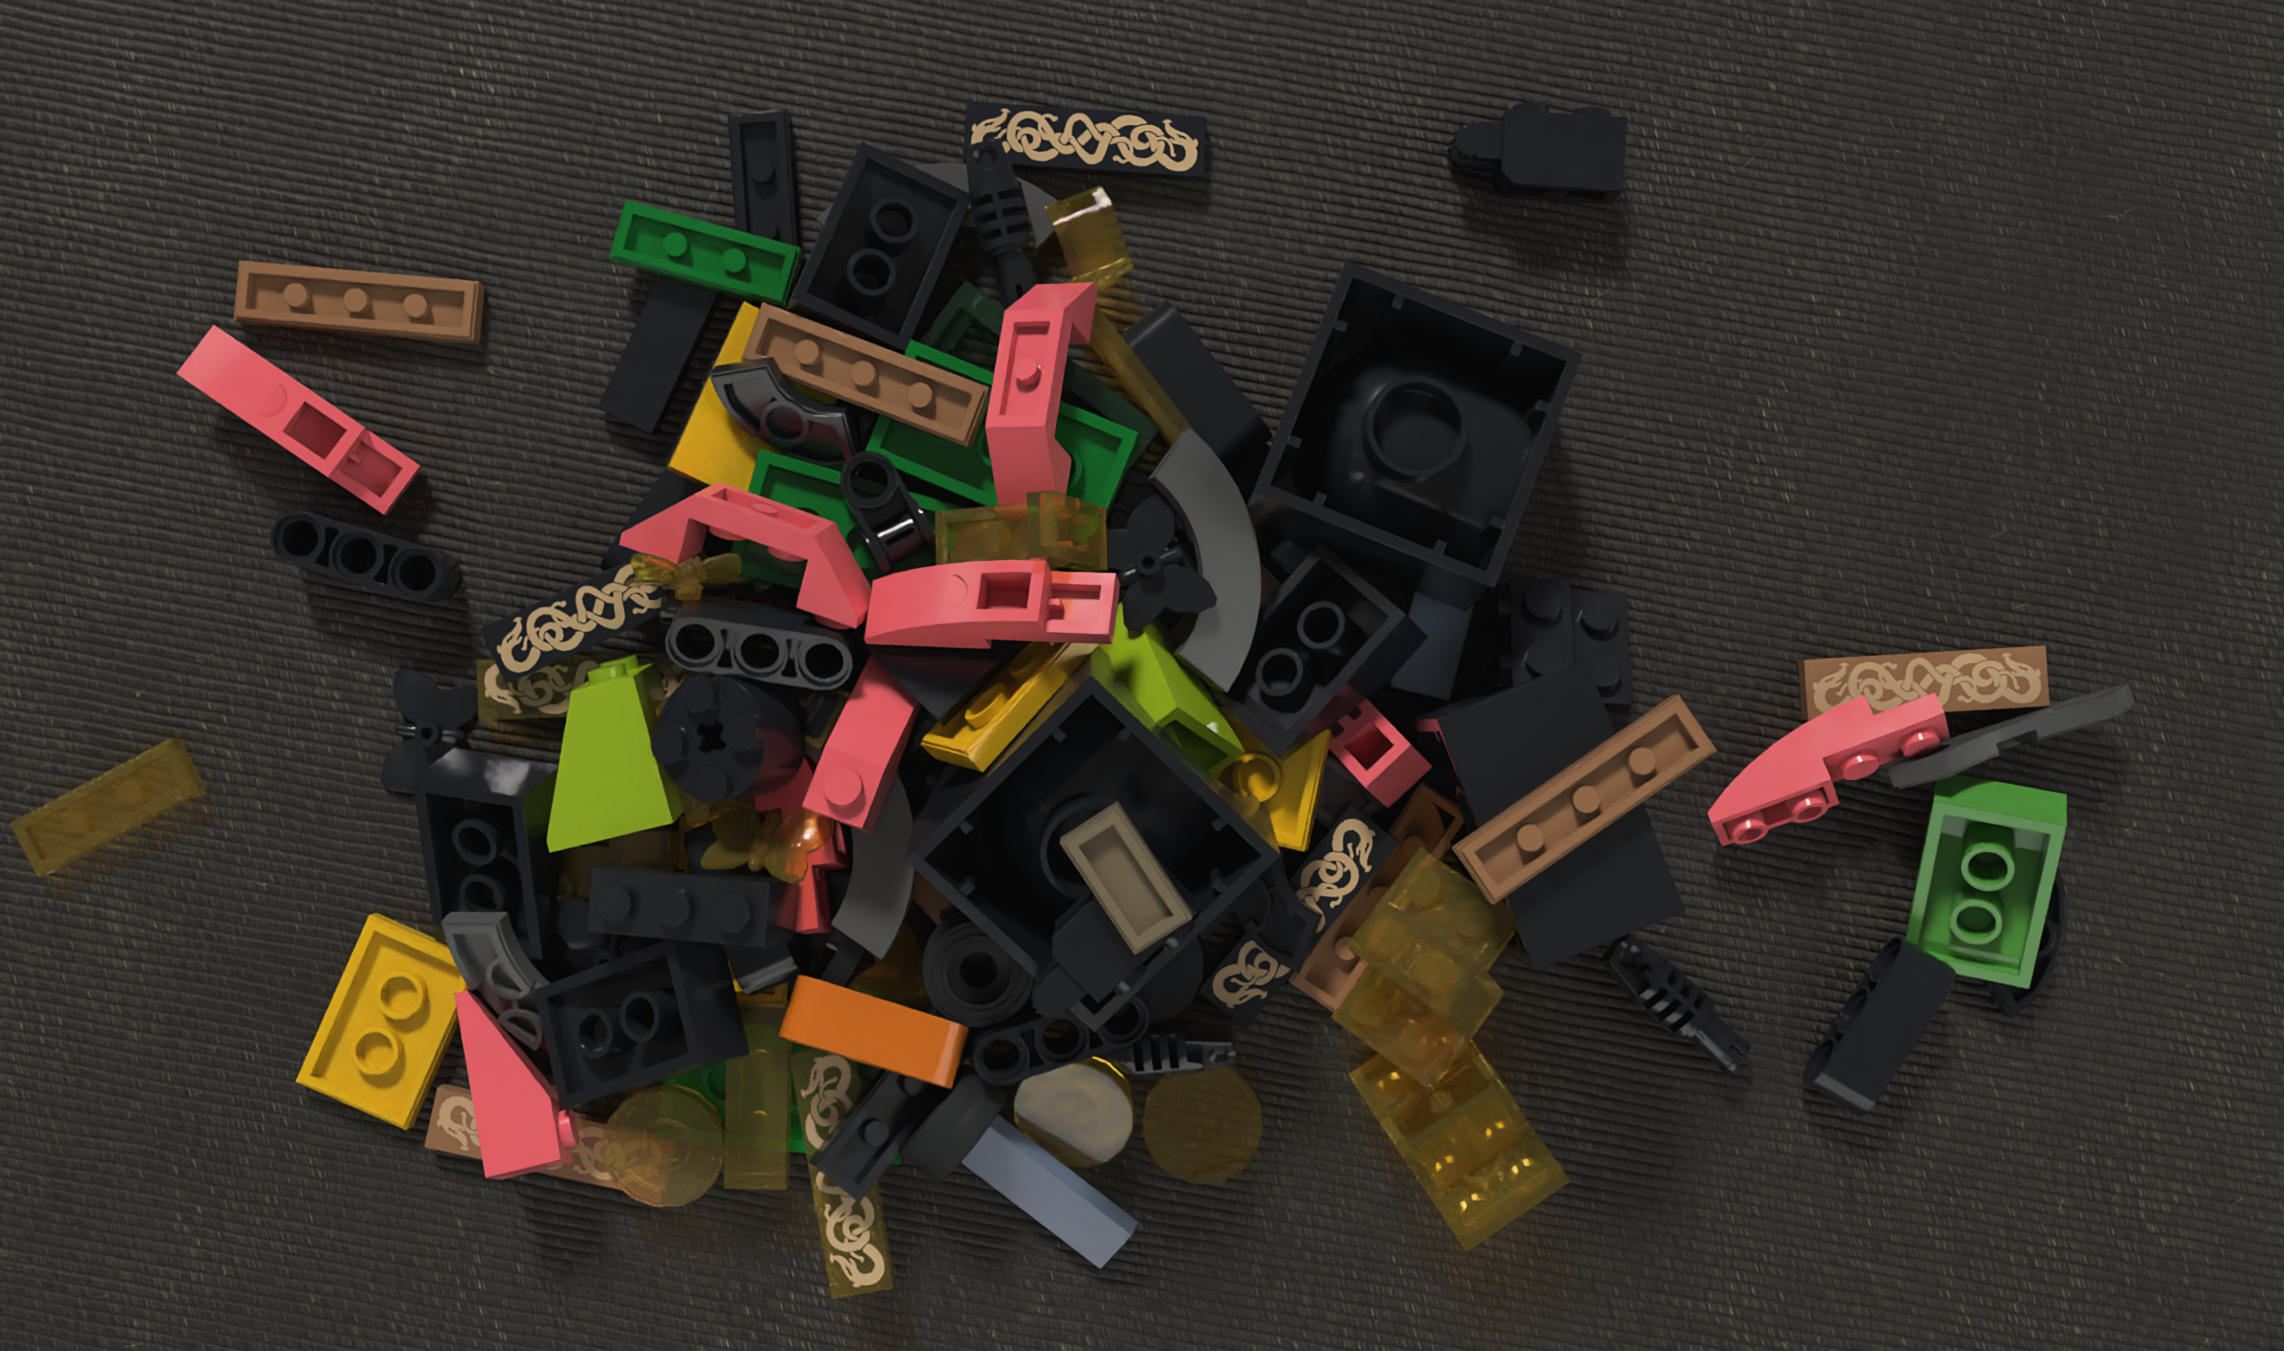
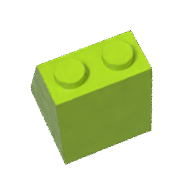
M1122 602L1117 605L1113 644H1099L1098 646L1109 655L1111 664L1122 682L1153 720L1204 770L1212 776L1216 775L1245 754L1242 744L1200 678L1173 656L1178 644L1166 625L1157 617L1154 622L1141 630L1129 631L1124 625Z
M632 655L600 664L601 668L586 672L589 681L571 691L546 839L550 853L671 824L684 812L685 807L679 787L669 777L664 765L655 759L651 750V738L659 726V712L667 702L657 661L639 665L637 656Z

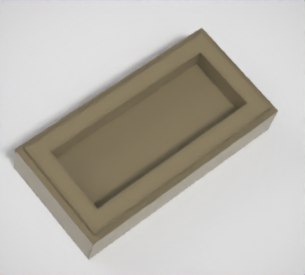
M1118 801L1060 838V844L1135 955L1192 919V912Z

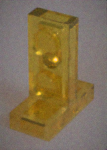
M1047 490L1028 492L1027 502L935 512L936 565L974 561L1046 560L1050 568L1064 567L1081 572L1108 570L1105 507Z

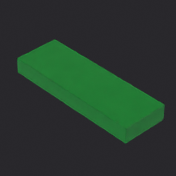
M625 199L609 258L618 264L786 309L795 288L804 251L797 246Z

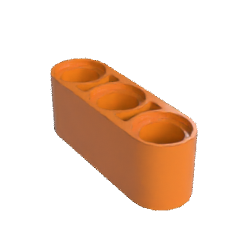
M798 975L778 1037L925 1083L952 1089L970 1028L829 982Z

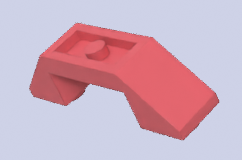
M1094 282L1036 284L1004 312L985 425L999 512L1004 517H1063L1072 458L1054 438L1068 346L1090 343L1098 291Z
M717 482L621 533L619 545L640 552L639 556L642 560L662 567L679 565L700 553L703 549L708 525L709 531L720 538L733 541H743L747 538L767 545V551L777 558L793 562L808 560L796 608L815 614L814 618L817 622L835 629H849L851 627L856 629L867 620L872 588L836 523L722 482Z

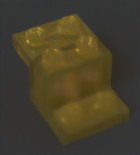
M1419 848L1346 946L1367 970L1331 1018L1432 1093L1505 994L1487 971L1517 932V927L1509 907L1501 901L1494 905L1489 903L1476 884L1425 850Z
M1449 1007L1348 1074L1466 1252L1570 1182L1559 1163L1529 1124L1505 1083Z

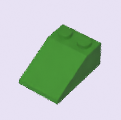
M1957 774L1950 778L1935 781L1905 938L1953 967L1956 974L2029 989L2067 827V794Z

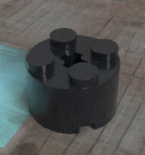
M716 674L694 675L687 678L668 698L660 716L658 729L651 738V750L655 759L664 765L672 781L683 792L695 799L707 803H716L757 797L783 788L798 772L806 752V736H801L798 716H802L803 713L796 696L784 684Z

